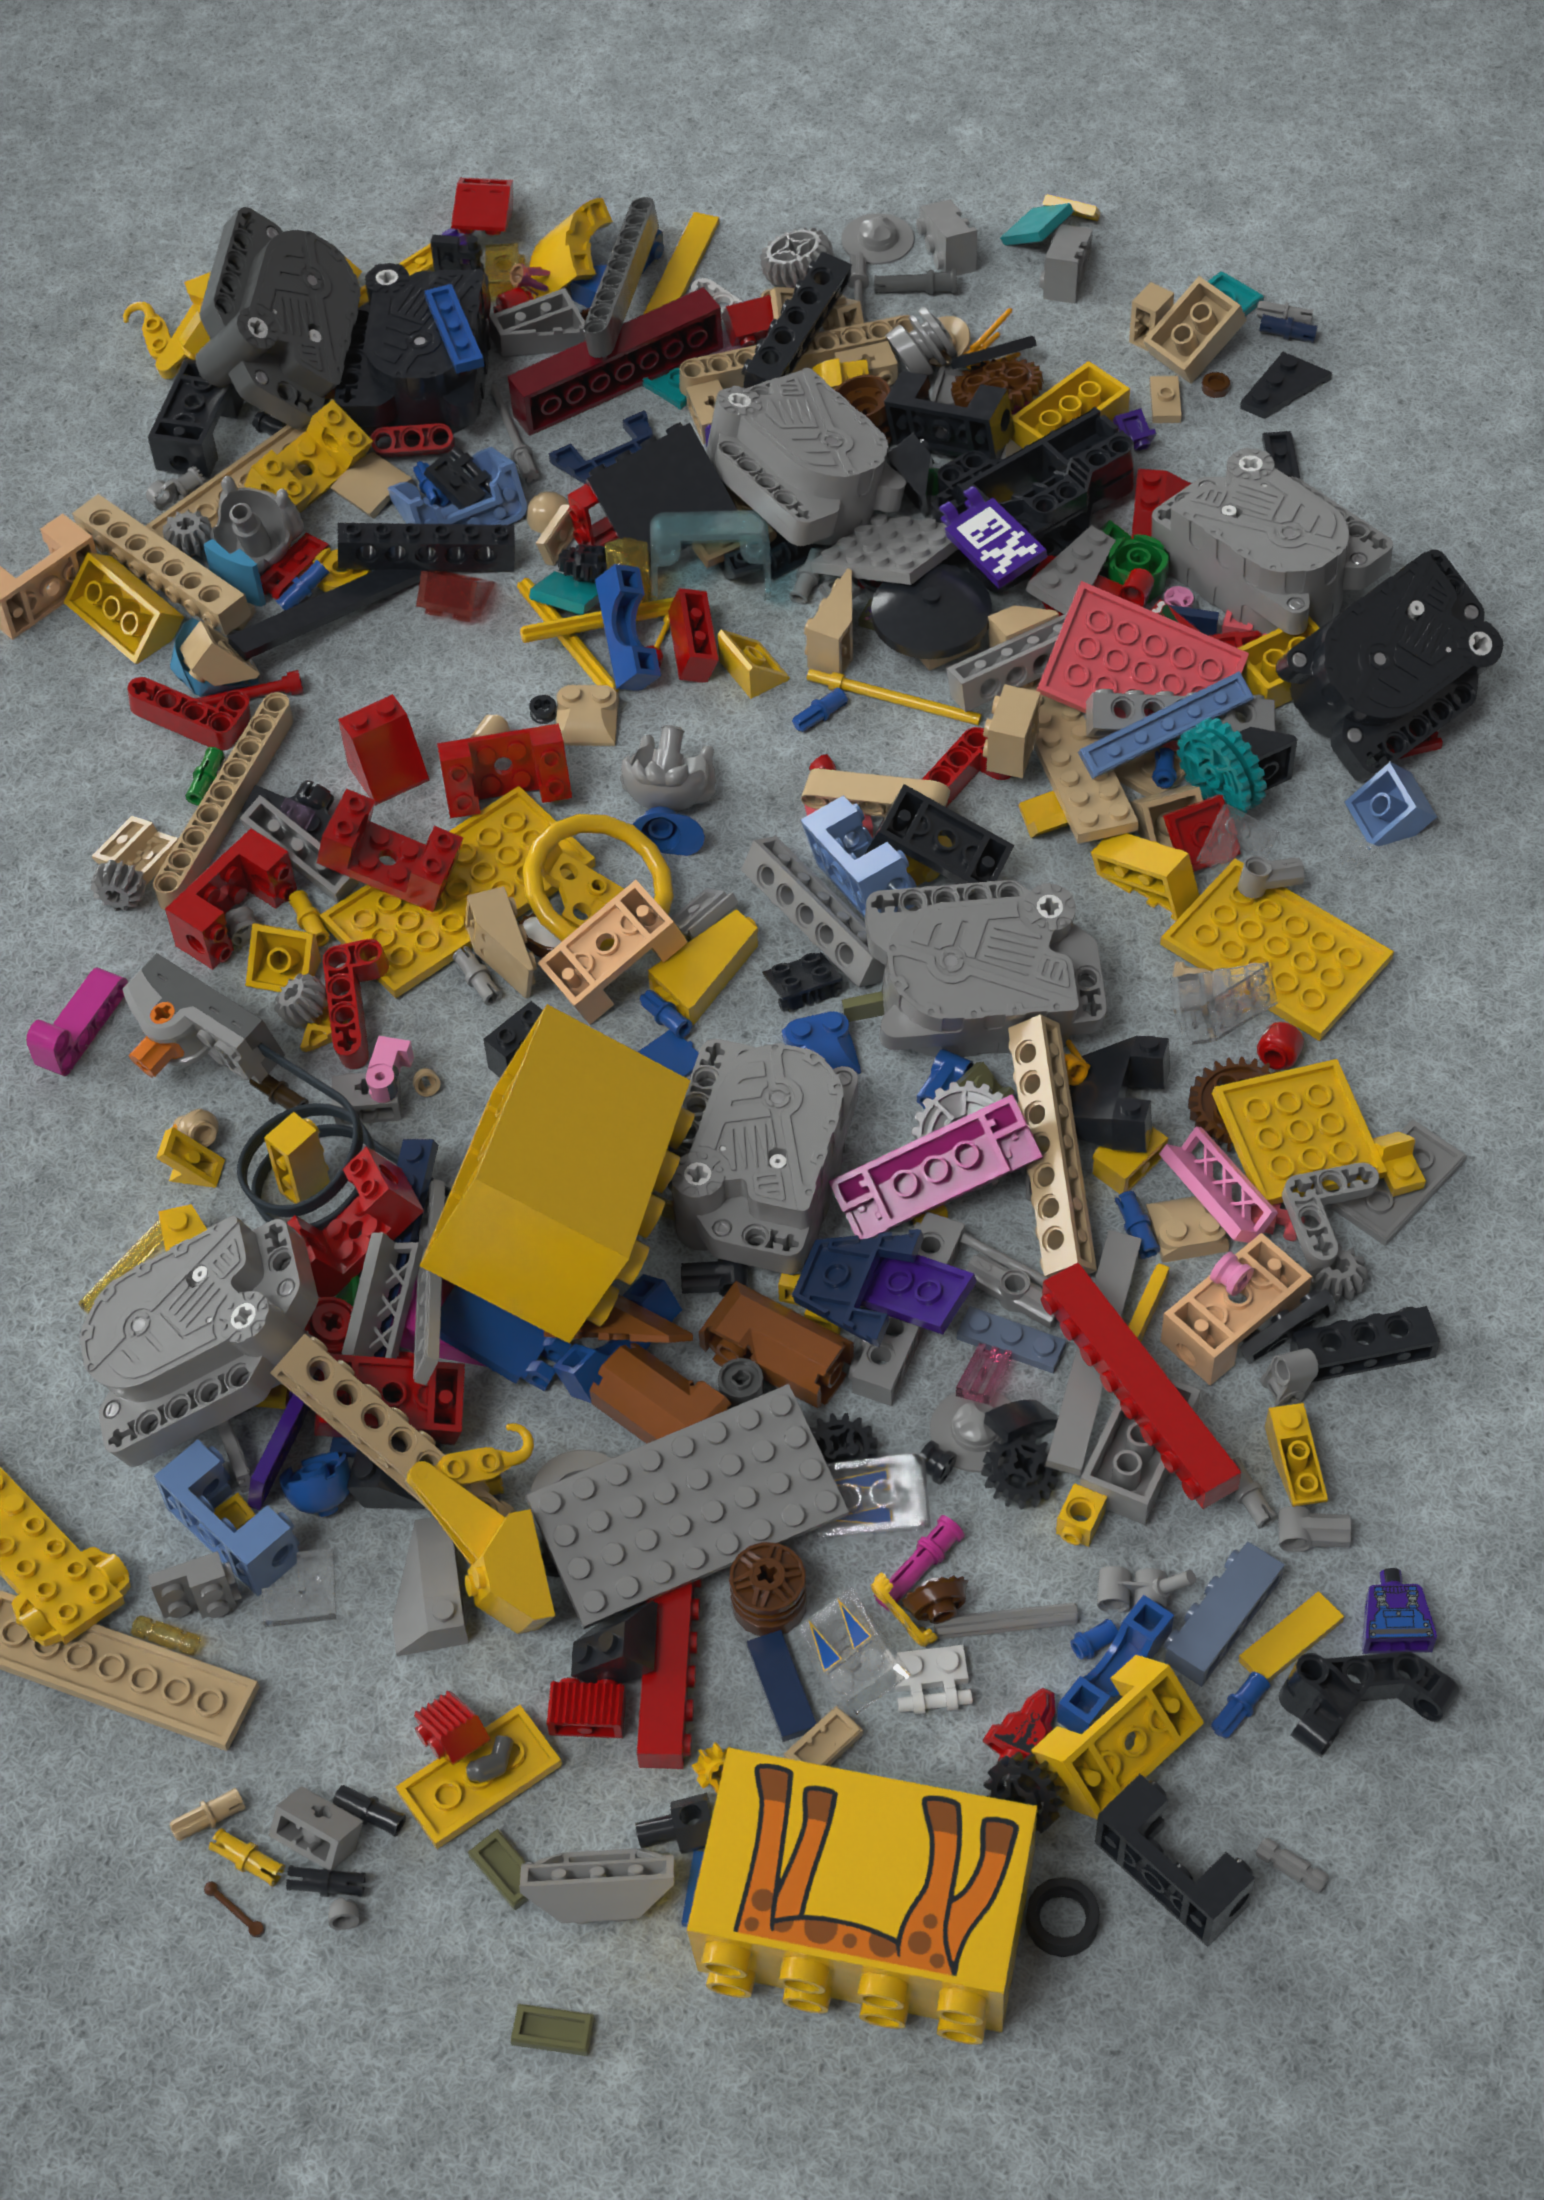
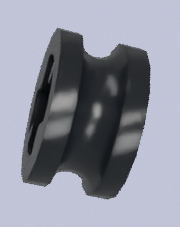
M538 695L530 701V717L534 722L547 724L556 718V702L551 696Z

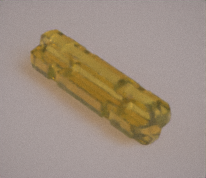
M142 1615L138 1616L132 1623L131 1634L135 1637L145 1640L147 1636L150 1642L176 1650L178 1647L179 1652L191 1656L199 1650L201 1637L188 1631L186 1634H183L184 1630L156 1621L154 1624L152 1623L153 1619Z

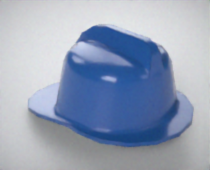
M653 807L637 818L632 824L653 841L661 853L689 856L698 852L704 844L705 835L700 824L689 816L676 814L674 810L668 807Z

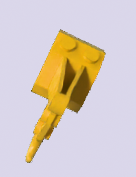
M211 272L184 282L193 304L172 337L164 319L155 313L154 308L149 303L135 302L124 311V323L129 322V317L133 312H144L145 317L142 326L144 339L151 357L156 360L155 366L160 376L164 379L175 377L184 359H190L183 353L184 350L181 349L182 345L179 337L197 310L200 312Z
M513 1423L507 1424L506 1430L515 1431L522 1437L523 1445L518 1451L507 1452L491 1447H483L446 1454L438 1461L436 1466L420 1461L415 1463L408 1471L407 1482L471 1565L467 1570L468 1575L465 1576V1586L469 1597L473 1596L475 1606L515 1633L521 1634L539 1630L555 1617L531 1509L512 1512L504 1517L461 1486L492 1480L512 1466L522 1464L529 1459L534 1449L533 1437L527 1428Z

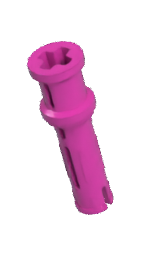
M941 1515L937 1519L938 1525L927 1537L922 1536L917 1541L916 1551L889 1579L890 1583L894 1586L889 1595L896 1603L933 1564L937 1565L945 1559L944 1554L955 1542H961L965 1537L959 1525L949 1517ZM874 1594L875 1600L886 1610L890 1611Z

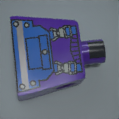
M1383 1569L1379 1573L1381 1585L1369 1586L1365 1600L1362 1654L1433 1652L1437 1634L1422 1587L1418 1584H1403L1400 1569Z

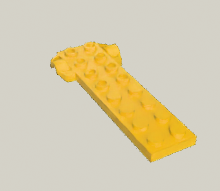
M0 1467V1575L18 1594L11 1603L13 1612L16 1615V1623L19 1626L22 1625L27 1630L33 1641L38 1642L44 1647L61 1641L66 1645L125 1604L123 1597L131 1588L129 1572L115 1554H107L96 1547L80 1551Z

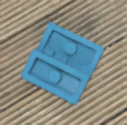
M214 539L203 544L211 572L245 594L247 603L260 607L266 604L258 566L240 548L229 554Z

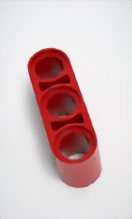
M440 423L382 427L376 429L371 435L373 440L372 448L377 455L384 458L444 454L450 452L455 445L452 430L447 425ZM444 432L449 435V439L444 445L434 443V437L438 433ZM412 434L420 436L419 444L416 447H408L406 445L408 436ZM381 437H390L392 444L389 448H378L377 443Z

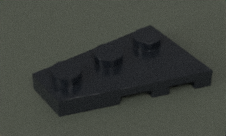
M1283 351L1241 400L1240 409L1266 419L1290 405L1291 400L1302 394L1305 396L1313 390V387L1320 383L1325 384L1330 381L1332 372Z

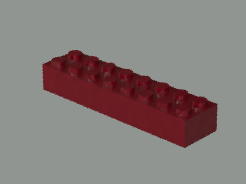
M702 287L623 323L614 350L605 357L595 358L590 356L586 341H583L507 376L514 418L525 432L531 436L642 386L643 378L648 377L651 381L668 374L675 368H680L681 363L685 360L707 356L722 349L721 307L708 291Z

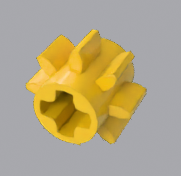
M714 1742L712 1747L705 1750L699 1749L698 1763L692 1764L696 1774H699L696 1780L700 1786L705 1788L710 1784L716 1793H718L728 1749L726 1748L722 1751L717 1742Z

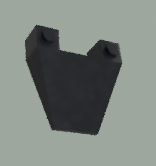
M1136 1035L1082 1056L1090 1064L1087 1077L1079 1085H1069L1078 1139L1112 1150L1147 1152L1152 1135L1151 1100L1125 1098L1128 1086L1165 1089L1170 1072L1169 1038Z

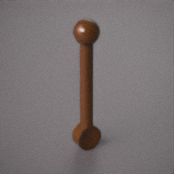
M209 1881L205 1884L204 1893L208 1896H214L248 1927L249 1934L252 1937L257 1938L264 1933L263 1924L259 1921L253 1922L219 1891V1886L216 1882Z

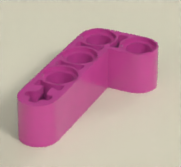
M96 967L89 973L53 1024L39 1019L34 1021L28 1030L26 1038L34 1064L59 1075L67 1076L124 998L123 988L128 983V980Z

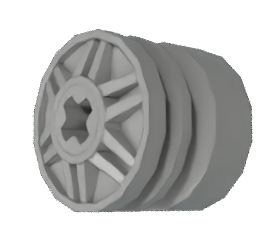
M923 306L918 310L924 320L922 324L911 315L909 320L914 330L909 333L899 324L888 332L885 337L909 372L924 374L929 377L934 373L929 360L934 357L938 363L944 366L947 363L940 353L941 351L945 350L950 358H954L958 354L946 328L937 317Z

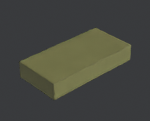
M882 991L843 999L842 1014L846 1016L848 1022L883 1016Z
M498 1829L467 1852L470 1859L514 1911L529 1900L520 1894L521 1864L526 1862Z
M518 2004L510 2043L513 2046L588 2056L595 2016L594 2014Z

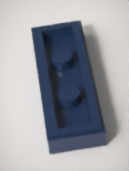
M781 1630L746 1641L747 1649L782 1742L805 1735L816 1725V1721Z

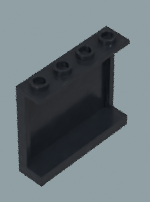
M679 422L665 430L667 435L658 440L655 436L645 440L640 444L642 449L631 453L630 450L621 453L614 458L616 463L607 468L604 464L595 467L589 471L590 477L586 479L587 486L590 485L631 560V566L639 567L640 573L692 546L693 540L704 537L739 520L741 517L690 422L684 426Z

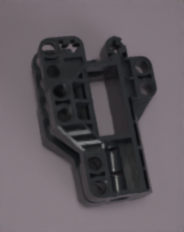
M1094 407L1085 414L1072 419L1069 423L1026 445L1005 459H990L986 454L977 450L966 452L939 468V494H937V499L934 502L931 501L932 519H935L937 523H943L941 517L944 514L939 510V507L948 501L954 505L959 515L966 511L968 508L965 502L968 498L964 496L963 492L974 486L980 492L985 502L994 498L1046 549L1047 556L1057 557L1092 525L1094 513L1132 492L1134 488V442L1125 432H1119L1118 426L1105 415L1100 416V410ZM967 558L969 572L976 576L988 590L995 593L1007 591L1028 579L1038 566L1036 564L1001 588H998Z

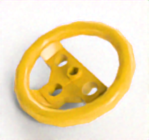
M576 814L550 824L531 843L523 866L525 897L539 923L561 942L624 890L621 886L562 851L558 843L580 833L608 835L625 842L638 853L652 875L654 900L669 914L674 899L671 870L657 845L634 825L608 815ZM567 869L571 871L575 879L567 880L563 878L560 870ZM543 877L547 883L559 889L565 908L561 915L554 910L544 892ZM578 909L580 912L587 914L588 919L581 920L576 918L573 910ZM612 938L604 940L600 945V950H610L615 940Z

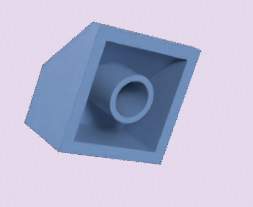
M1391 762L1385 765L1345 801L1347 808L1371 848L1416 836L1437 818L1412 773Z

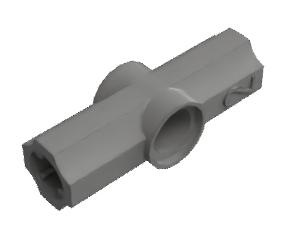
M980 1253L974 1255L969 1261L965 1271L974 1273L977 1280L975 1287L998 1299L1004 1309L1011 1312L1019 1311L1049 1329L1055 1327L1059 1322L1054 1314L1049 1315L1043 1308L1040 1299L1042 1297V1288L1030 1282L1027 1273L1020 1269L1009 1270ZM1017 1289L1019 1292H1011L1009 1290Z

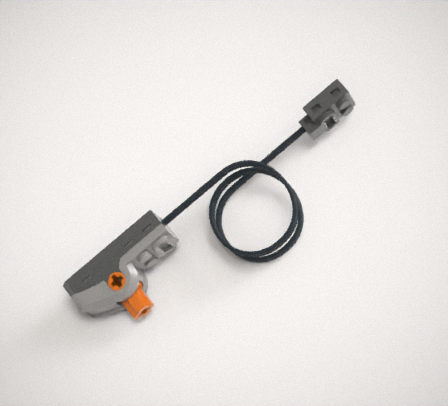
M158 953L123 988L127 1004L134 1017L140 1023L141 1030L146 1035L128 1056L135 1065L151 1078L156 1077L167 1064L188 1066L198 1062L209 1053L216 1062L221 1065L226 1064L232 1072L242 1079H253L259 1084L278 1064L347 1109L324 1103L300 1105L274 1116L258 1128L249 1138L238 1159L237 1177L242 1190L266 1223L274 1220L269 1214L279 1217L301 1216L313 1212L329 1202L348 1182L343 1168L362 1151L363 1144L397 1165L399 1155L372 1139L370 1133L360 1121L355 1109L342 1094L284 1058L285 1054L264 1021ZM291 1113H296L302 1119L311 1116H333L353 1124V1128L340 1124L317 1125L320 1131L318 1134L319 1138L343 1136L352 1138V1144L339 1172L314 1196L291 1205H276L262 1200L261 1194L264 1182L273 1168L269 1153L259 1164L250 1190L247 1173L254 1154L265 1142L264 1137ZM445 1186L444 1196H446V1198L444 1200V1205L451 1191V1189L447 1186ZM356 1187L335 1211L323 1219L310 1224L323 1231L331 1221L336 1219L359 1196Z

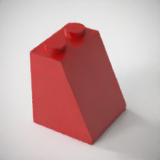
M393 694L338 719L348 767L368 796L376 800L375 806L430 781L408 715Z

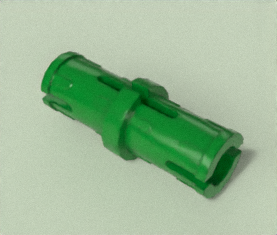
M208 747L200 766L194 769V779L185 794L186 800L189 803L199 806L215 780L217 771L225 758L224 753L220 749Z

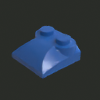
M831 1011L795 1019L782 1029V1038L785 1045L807 1048L825 1058V1061L832 1069L846 1066L852 1068L857 1074H861L860 1065L849 1032V1022L842 1013Z

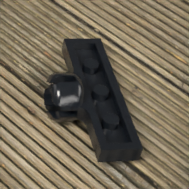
M309 780L302 782L296 794L291 798L281 796L255 785L241 812L244 814L261 795L321 843L322 835L332 816L328 815V811L334 801V796L327 788L320 784L312 786L314 782Z

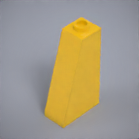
M737 909L686 943L664 963L661 960L648 969L650 989L666 1002L674 1003L676 1010L694 1025L758 947V927L750 917H745Z

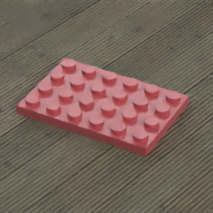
M1081 581L1036 691L1041 692V695L1083 713H1086L1087 699L1092 692L1099 689H1111L1114 693L1125 694V692L1130 690H1141L1146 695H1156L1157 692L1170 691L1174 693V696H1186L1188 693L1198 692L1239 671L1242 673L1249 653ZM1113 708L1117 717L1126 718V714L1121 708ZM1144 709L1146 717L1154 713L1150 709ZM1172 740L1162 745V747L1170 748L1174 751L1180 749L1177 745L1178 740Z

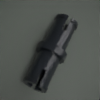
M290 1865L288 1868L287 1876L303 1877V1880L287 1879V1891L319 1892L320 1897H329V1894H340L362 1898L364 1895L365 1887L351 1886L349 1883H366L365 1872L356 1873L335 1870L330 1872L326 1868L314 1869L294 1867L293 1865Z

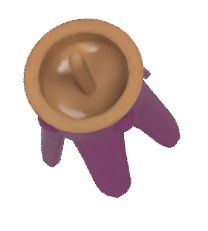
M518 263L510 271V281L513 285L523 286L538 296L529 287L541 291H547L548 287L534 280L531 276H548L550 271L541 269L542 267H526L524 264Z

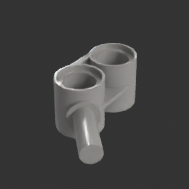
M1119 1566L1103 1567L1098 1574L1097 1606L1107 1612V1608L1118 1609L1119 1613L1130 1612L1140 1598L1145 1595L1167 1610V1597L1171 1595V1592L1194 1584L1196 1576L1192 1570H1187L1168 1578L1167 1573L1162 1570L1145 1568L1137 1571L1135 1581H1131V1572L1128 1569Z

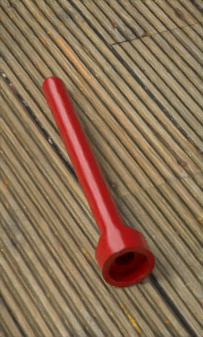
M299 670L286 672L287 675L281 676V680L236 689L246 693L249 699L285 691V694L291 693L292 696L304 693ZM227 692L195 699L215 707Z

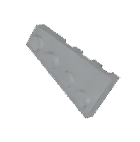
M1091 525L1028 582L1026 591L1060 613H1068L1080 582L1083 581L1094 586L1097 576L1104 567L1109 557V551L1116 540Z

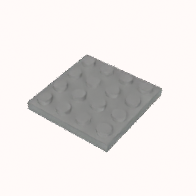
M880 513L872 515L868 525L857 526L854 528V533L839 539L838 543L831 548L822 551L820 556L811 561L812 573L842 576L847 568L852 570V578L911 585L958 550V548L946 537L945 528L947 526L944 523H937L935 519L913 520L909 516L887 517L886 514Z

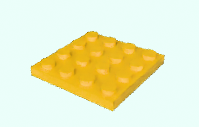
M1338 1059L1216 1086L1213 1089L1212 1095L1245 1174L1271 1205L1283 1202L1282 1192L1286 1181L1294 1175L1355 1163H1368L1376 1168L1379 1179L1384 1178L1387 1173ZM1357 1175L1356 1180H1362L1363 1183L1369 1181L1363 1180L1360 1175ZM1322 1181V1186L1327 1191L1339 1189V1186L1334 1181ZM1297 1188L1293 1189L1292 1193L1298 1192L1300 1197H1304L1305 1192H1299Z

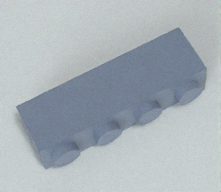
M1248 1541L1240 1552L1235 1549L1224 1565L1226 1570L1220 1578L1214 1576L1207 1585L1204 1592L1206 1597L1200 1604L1195 1602L1186 1613L1184 1618L1186 1623L1180 1631L1174 1629L1168 1636L1164 1644V1648L1167 1649L1165 1664L1170 1665V1667L1202 1687L1282 1579L1285 1564Z

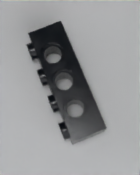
M1427 1306L1419 1308L1405 1307L1398 1312L1383 1315L1374 1313L1363 1319L1353 1321L1339 1320L1327 1326L1301 1328L1292 1334L1290 1352L1308 1348L1314 1353L1318 1362V1373L1312 1382L1436 1358L1440 1340ZM1391 1334L1400 1335V1336H1402V1338H1396V1337L1392 1336ZM1357 1341H1365V1342H1367V1343H1369V1344L1364 1345V1344H1361V1343H1359V1342H1357ZM1330 1347L1335 1349L1336 1351H1328L1324 1348Z

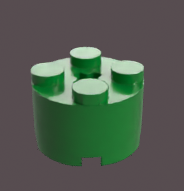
M1141 534L1134 535L1133 539L1124 541V538L1117 540L1109 551L1107 579L1123 585L1133 569L1141 568L1147 570L1154 578V585L1147 602L1149 604L1164 591L1166 586L1169 557L1168 553L1166 554L1164 550V545L1151 536Z

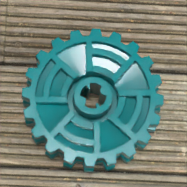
M1210 717L1180 736L1181 739L1177 742V745L1180 747L1177 750V756L1181 759L1179 763L1180 768L1185 771L1186 776L1184 778L1186 782L1191 783L1192 786L1200 787L1203 800L1218 794L1223 795L1229 817L1232 820L1242 817L1248 812L1247 810H1251L1262 803V799L1266 797L1264 789L1267 788V783L1262 779V776L1265 775L1264 770L1259 767L1258 762L1260 760L1257 755L1251 752V745L1242 740V734L1239 731L1234 732L1229 723L1222 724L1220 719L1215 718L1212 720Z

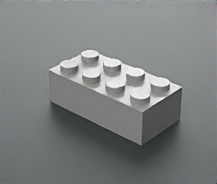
M1169 1378L1197 1414L1201 1390ZM1118 1399L1080 1478V1486L1107 1496L1106 1510L1145 1525L1169 1471L1163 1465L1161 1454L1155 1446H1149L1141 1435L1140 1427L1135 1420L1128 1419L1125 1416Z

